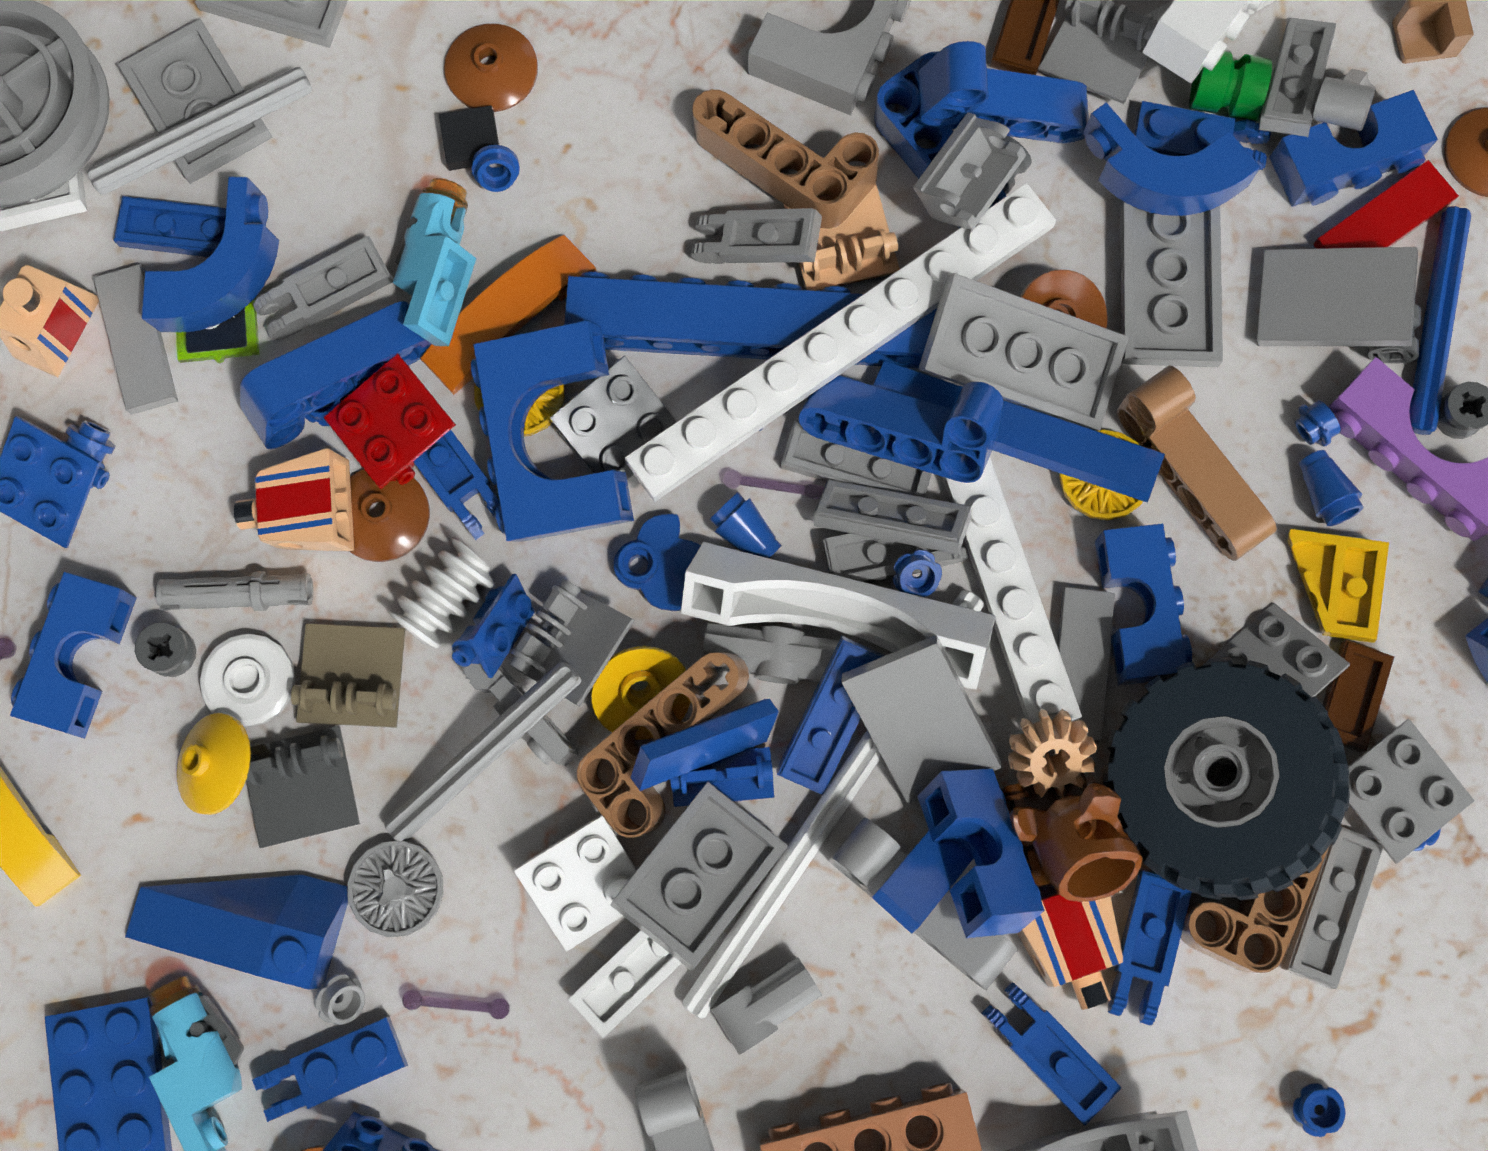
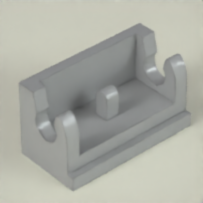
M967 112L913 187L932 219L969 230L975 228L1026 157L1022 146L1001 140L1007 136L1010 131L1009 128L998 122L977 118L975 114Z

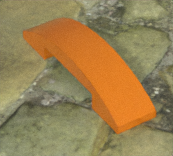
M565 235L552 240L501 275L459 313L449 346H434L431 344L420 359L453 395L456 394L473 379L471 361L476 358L473 344L513 336L555 298L563 301L567 297L568 276L581 277L585 272H596V267Z

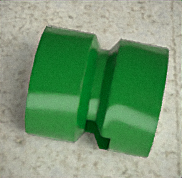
M1226 50L1212 71L1203 67L1193 80L1189 95V109L1215 114L1224 107L1227 109L1230 117L1256 121L1262 111L1268 93L1272 73V60L1244 54L1239 60H1234L1231 51Z

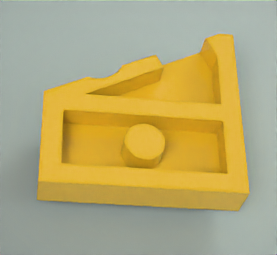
M1290 529L1287 541L1322 635L1375 643L1378 636L1389 542Z

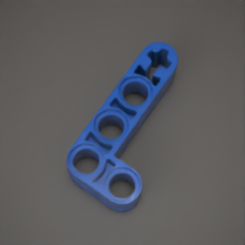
M974 41L956 42L944 47L918 72L920 116L922 123L926 125L956 129L968 112L975 114L977 118L998 122L1006 126L1010 130L1007 136L1055 143H1071L1085 138L1083 132L1089 120L1087 86L1084 83L987 68L985 46Z
M940 51L922 55L887 80L880 87L877 94L874 113L875 125L918 179L954 132L949 128L926 125L922 123L920 116L918 72ZM899 104L904 106L907 111L894 113L887 109L886 106ZM929 139L936 144V147L925 149L917 145L915 141ZM1001 190L989 208L1007 197L1003 190Z
M401 301L391 304L256 367L242 379L240 384V408L266 449H276L294 440L304 429L305 415L351 394L397 353L408 366L420 360L431 343L403 325L409 308L408 302Z
M839 375L808 396L798 418L802 428L818 439L958 482L971 483L981 478L997 441L1004 402L1000 392L984 382L975 381L965 384L958 395L953 409Z

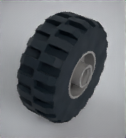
M1229 657L1212 658L1211 665L1196 667L1193 661L1177 666L1178 674L1162 681L1160 676L1151 680L1144 686L1148 692L1137 703L1131 699L1120 713L1124 720L1119 730H1111L1106 745L1110 751L1109 762L1103 765V783L1115 791L1121 798L1117 818L1126 835L1140 852L1143 858L1142 862L1167 882L1182 890L1186 889L1199 893L1202 897L1221 900V897H1237L1239 900L1259 898L1258 894L1274 889L1278 892L1293 885L1292 881L1304 872L1310 873L1322 861L1321 856L1330 844H1335L1342 830L1341 823L1345 811H1348L1350 798L1349 768L1344 746L1337 728L1333 725L1327 710L1316 697H1311L1306 693L1301 683L1286 673L1280 676L1271 672L1268 665L1249 660L1247 665L1233 664ZM1225 771L1237 772L1236 779L1232 784L1226 787L1215 786V781L1221 773Z

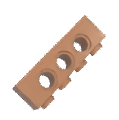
M951 1082L923 1088L920 1090L921 1099L902 1103L900 1095L870 1102L871 1112L851 1116L849 1108L831 1111L819 1115L820 1125L801 1130L798 1121L777 1125L767 1129L769 1138L760 1140L761 1151H804L808 1145L814 1142L825 1143L832 1151H855L854 1141L856 1136L862 1130L875 1129L883 1137V1145L880 1151H982L967 1092L961 1088L953 1090ZM919 1115L929 1117L933 1122L934 1128L931 1138L922 1144H914L908 1141L906 1137L908 1122L913 1117Z

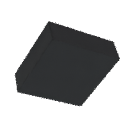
M492 105L439 114L445 159L449 171L472 167V159L477 151L485 146L499 145Z

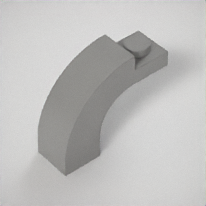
M1186 1110L1163 1114L1151 1111L1103 1120L1047 1135L1006 1151L1199 1150Z

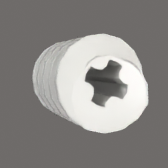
M455 537L451 541L458 553L457 555L444 550L438 553L444 569L440 570L430 565L424 569L431 584L427 585L416 580L411 583L417 599L413 600L403 595L398 597L397 601L404 612L403 615L386 611L422 644L437 649L441 647V642L435 631L440 629L451 634L455 631L448 616L453 614L464 619L467 618L468 613L462 601L467 599L478 604L482 601L475 586L480 584L491 589L495 586L489 574L491 570L489 566Z

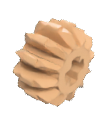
M1041 708L1038 714L1040 721L1033 724L1030 720L1022 718L1020 726L1024 734H1010L1009 743L1014 751L1009 753L1008 762L1011 769L1018 771L1016 777L1023 787L1033 784L1035 793L1040 795L1041 798L1050 787H1054L1056 794L1063 798L1066 791L1064 785L1072 783L1076 787L1083 788L1084 780L1080 773L1095 772V762L1091 755L1096 752L1097 746L1093 737L1087 736L1088 728L1084 721L1078 719L1071 722L1069 713L1063 709L1052 720L1048 712ZM1054 749L1055 755L1050 756L1048 751Z

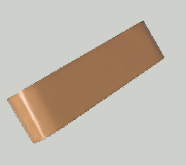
M714 89L704 91L693 102L692 113L695 136L698 144L703 149L790 209H816L822 216L820 228L831 229L843 223L877 182L879 148L876 141L865 133L854 132L845 135L822 158L724 91ZM749 144L760 145L759 147L754 149H747L744 147ZM853 161H860L865 163V165L856 167L851 166L848 163ZM794 169L798 171L797 173L792 175H785L781 173L783 170ZM823 195L836 197V199L831 201H823L818 198Z
M1169 365L1127 394L1117 409L1118 418L1126 432L1140 446L1165 454L1159 474L1216 547L1228 559L1236 561L1274 534L1277 529L1276 523L1264 504L1188 410L1195 402V392L1182 372Z
M728 652L709 653L700 658L587 753L579 762L577 780L582 790L619 835L633 838L650 833L662 824L666 814L665 803L656 789L652 786L639 791L631 779L639 749L635 744L636 732L640 727H646L651 731L653 739L657 740L711 719L741 694L747 686L749 670L745 661L738 655ZM715 666H728L730 671L725 676L726 681L729 683L728 685H714L705 692L698 687L708 685L718 676V672L714 668ZM680 694L686 695L693 706L692 715L686 722L680 721L673 712L674 700ZM602 759L608 760L615 769V778L610 786L602 783L597 774V768ZM633 799L639 800L646 808L647 817L642 826L632 822L628 815V807Z
M1328 849L1321 856L1322 861L1310 873L1304 872L1292 881L1293 885L1279 891L1283 898V907L1276 916L1268 912L1265 907V893L1258 894L1259 898L1242 900L1238 911L1214 902L1191 904L1188 906L1181 939L1191 948L1237 970L1251 973H1265L1274 970L1284 958ZM1203 912L1209 913L1216 922V932L1208 941L1199 936L1195 926L1196 919ZM1252 934L1261 940L1264 948L1263 956L1255 964L1248 960L1244 952L1245 941Z

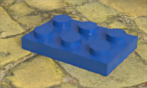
M154 997L45 1016L59 1151H172L169 1118L149 1079L151 1075L163 1069L158 1029L152 1018L156 1014Z

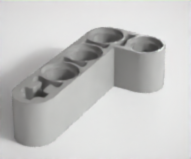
M864 817L829 861L872 897L907 855L899 850L901 846L890 835L871 820ZM949 890L921 926L914 931L917 936L984 990L989 988L1018 951V948L1004 935L966 938Z
M688 1068L637 1085L635 1096L647 1135L649 1137L652 1136L656 1151H714Z

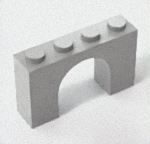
M871 0L873 7L862 22L851 29L837 33L817 32L767 12L748 51V74L851 116L858 100L866 102L876 76L871 74V70L876 60L885 61L894 35L890 34L889 31L894 20L898 22L903 21L911 0Z

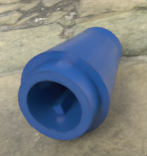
M1326 450L1311 453L1299 462L1317 518H1323L1327 526L1343 523L1363 510L1364 506L1360 501L1362 493L1334 460L1329 457Z
M738 492L709 519L717 527L714 532L742 552L770 558L782 546L776 540V536L750 498L745 500Z

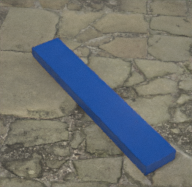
M887 361L883 362L873 384L876 387L953 409L962 389V386ZM1003 400L1004 406L1000 428L993 451L1148 503L1165 456L1164 453Z

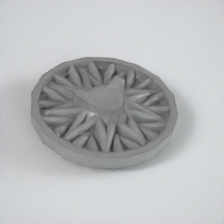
M405 841L382 842L367 850L354 864L347 882L348 903L355 918L370 932L385 937L408 936L424 928L437 914L444 895L443 875L436 860L422 847Z

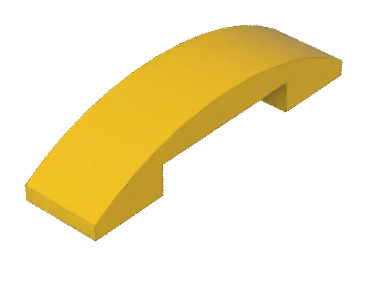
M0 767V867L33 905L39 907L79 878L81 874L56 837L52 834H46Z

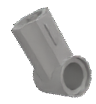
M1351 69L1343 77H1325L1316 101L1313 120L1362 131L1376 89L1370 83L1368 73Z
M799 957L769 974L767 978L752 987L749 984L712 1008L711 1011L740 1055L778 1030V1024L821 997L822 994Z

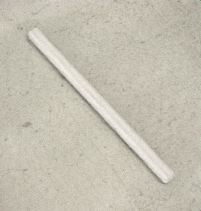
M963 590L952 605L980 612L984 602L974 593ZM868 730L864 733L684 998L682 1005L696 1017L703 1019L707 1016L882 756Z

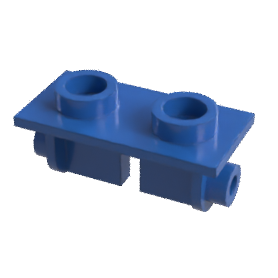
M512 574L504 586L491 589L487 593L484 603L473 618L475 625L467 626L461 637L453 643L452 658L458 665L467 667L470 664H481L488 678L494 677L535 613L531 600L526 595L517 574Z
M770 747L747 749L670 779L674 807L689 806L707 782L733 802L775 798Z

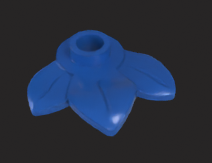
M663 514L647 520L642 525L637 539L624 544L617 551L614 558V571L618 580L630 589L641 590L652 606L667 611H681L686 570L701 547L696 542L679 538L680 520L677 514ZM636 558L645 559L648 563V568L641 574L633 573L629 569L630 563Z

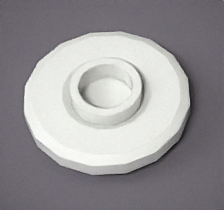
M248 633L230 637L213 649L204 662L200 686L202 698L212 714L223 713L237 718L244 727L248 728L266 724L282 713L291 700V690L293 685H295L296 679L293 662L283 647L266 636Z

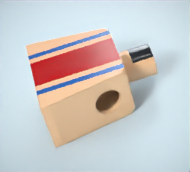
M26 264L21 267L17 277L10 280L3 288L4 300L0 306V338L15 359L58 378L98 305L99 299L93 293Z
M322 449L260 470L255 476L256 498L239 500L234 504V519L237 526L241 530L257 528L260 541L276 548L287 550L354 551L349 460L330 449Z
M1059 893L1042 898L1041 901L1045 911L1017 933L1044 982L1050 987L1071 982L1081 1010L1110 1001L1111 998L1101 971L1123 963L1111 896L1088 902L1067 900Z

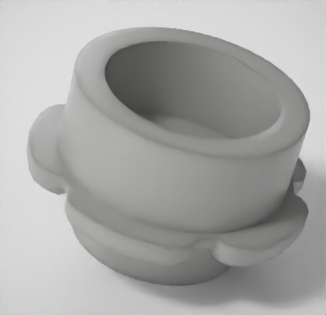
M340 973L333 975L321 985L316 993L314 1006L319 1010L318 1015L323 1021L343 1025L356 1019L362 1012L365 1005V994L357 978H349L347 974Z

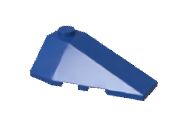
M306 875L140 887L125 938L258 977L308 990L319 989L326 981L348 905V887Z

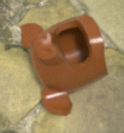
M1098 783L1089 784L1081 795L1058 799L1047 811L1029 807H1015L1010 812L1014 833L1019 840L1033 843L1035 855L1043 872L1055 890L1067 900L1088 902L1110 897L1125 889L1141 868L1143 858L1135 844L1124 832L1117 818L1121 798L1115 791L1105 785Z

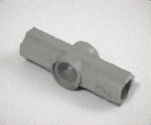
M707 623L703 656L717 652L736 654L745 661L749 674H754V678L762 681L780 684H797L799 680L819 683L839 640L805 636V633L802 631L779 626H762L760 630ZM728 666L714 667L717 670L730 671Z

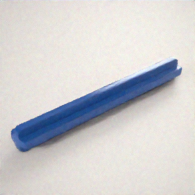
M1450 206L1441 215L1419 357L1413 384L1414 392L1409 409L1410 422L1415 434L1430 435L1437 429L1471 222V212L1467 208Z

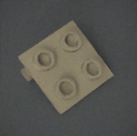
M306 623L300 685H293L291 690L292 705H298L296 723L397 728L406 629Z

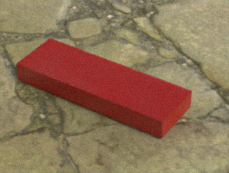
M1427 160L1317 238L1313 245L1316 249L1391 247L1452 204L1459 195L1434 165Z

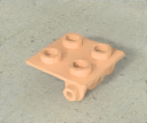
M876 184L843 223L831 229L820 228L815 262H799L806 290L822 291L825 287L843 286L894 274L900 270L895 251H898L897 238L894 232H889ZM823 195L820 196L818 199H821L823 201H831L836 199V197L832 195ZM784 204V209H790Z

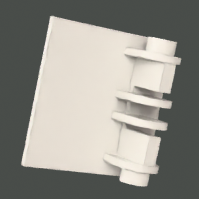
M601 814L519 865L513 871L567 952L623 916L610 904L637 869L618 841L613 829Z

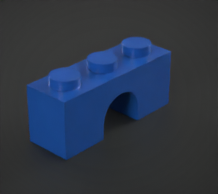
M1414 89L1370 106L1362 131L1357 130L1362 141V148H1349L1340 144L1333 137L1328 124L1325 122L1312 126L1308 137L1298 135L1282 137L1269 159L1291 206L1294 207L1310 201L1312 206L1330 200L1338 194V190L1353 185L1356 190L1362 189L1378 181L1383 173L1394 169L1399 174L1405 173L1424 163L1426 160L1424 155L1436 143L1438 138Z
M1163 523L1103 530L1095 540L1102 589L1113 587L1131 589L1140 596L1145 606V618L1142 625L1119 629L1111 636L1117 685L1150 682L1157 676H1160L1162 680H1166L1178 674L1177 666L1192 662L1191 642L1187 634L1182 635L1179 615H1183L1184 612L1183 594L1180 586L1173 585L1171 567H1174L1176 563L1174 542L1171 537H1165Z
M64 572L60 583L55 584L49 594L47 601L49 612L42 630L35 634L29 648L31 660L24 678H21L13 689L11 696L13 708L10 716L85 739L103 691L81 684L77 680L73 672L74 656L83 644L91 640L102 639L120 644L137 598L120 588Z
M994 770L941 771L917 797L932 841L958 843L966 848L975 860L976 866L949 889L965 937L976 938L1019 933L1042 914L1045 909L1041 901L1039 888L1034 882L1025 858L1022 842L1012 829L1006 799L999 787Z

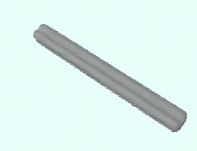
M295 67L89 168L87 171L89 179L100 194L111 192L310 94L312 91L311 84L304 71L300 67Z
M568 662L558 663L385 820L384 826L392 838L398 842L408 840L571 693L582 680L575 668Z

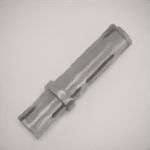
M264 571L253 572L251 576L233 578L160 579L157 583L156 599L161 611L252 607L254 611H267L269 606L311 605L313 601V581L309 573L268 576Z

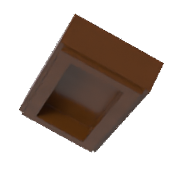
M1011 0L990 67L998 70L1036 75L1060 0Z
M1345 640L1341 642L1338 654L1350 663V666L1328 684L1322 705L1327 710L1333 725L1337 728L1343 746L1358 752L1367 751L1395 656Z

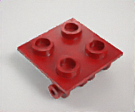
M398 353L324 417L379 489L384 488L391 481H397L400 485L410 482L415 476V471L412 469L414 461L456 425Z

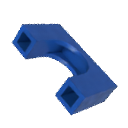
M587 320L473 344L476 358L471 361V372L476 386L481 388L484 407H481L479 410V419L484 434L489 436L492 455L488 457L487 466L490 479L498 488L500 504L496 506V520L500 531L503 534L505 533L506 541L524 542L634 521L626 472L610 470L555 480L545 475L534 465L528 455L524 442L526 417L534 402L543 393L559 385L609 375L601 326Z

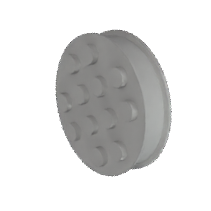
M0 0V208L22 205L30 202L31 199L37 200L52 193L71 180L85 166L97 149L103 137L109 115V88L106 76L97 58L64 17L48 6L33 0Z

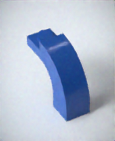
M1107 102L1091 113L1083 132L1090 151L1097 158L1105 159L1106 161L1098 181L1125 203L1150 213L1183 216L1214 209L1246 189L1261 168L1230 131L1203 150L1191 155L1169 156L1155 152L1145 146L1133 134Z
M248 177L228 178L225 229L218 247L209 258L187 270L145 271L142 319L158 331L192 332L216 326L243 310L264 287L275 264L279 239L264 225L267 222L269 212L267 198Z

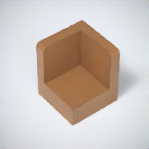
M1407 0L1392 21L1400 60L1404 64L1457 57L1474 35L1466 0Z

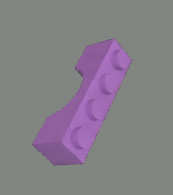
M1375 357L1328 406L1339 422L1340 434L1350 439L1354 438L1369 451L1370 459L1378 467L1386 471H1392L1407 484L1408 492L1416 500L1424 504H1430L1445 517V523L1453 532L1462 537H1468L1473 542L1487 535L1488 457L1472 463H1454L1443 460L1429 452L1417 439L1410 422L1409 409L1414 388L1380 359Z

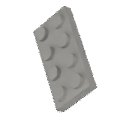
M1120 199L1121 334L1129 337L1121 364L1219 367L1223 362L1220 206L1198 214L1169 216L1138 209Z
M953 273L947 275L918 370L963 386L969 382H984L997 389L1002 395L1003 400L1092 430H1100L1129 337Z

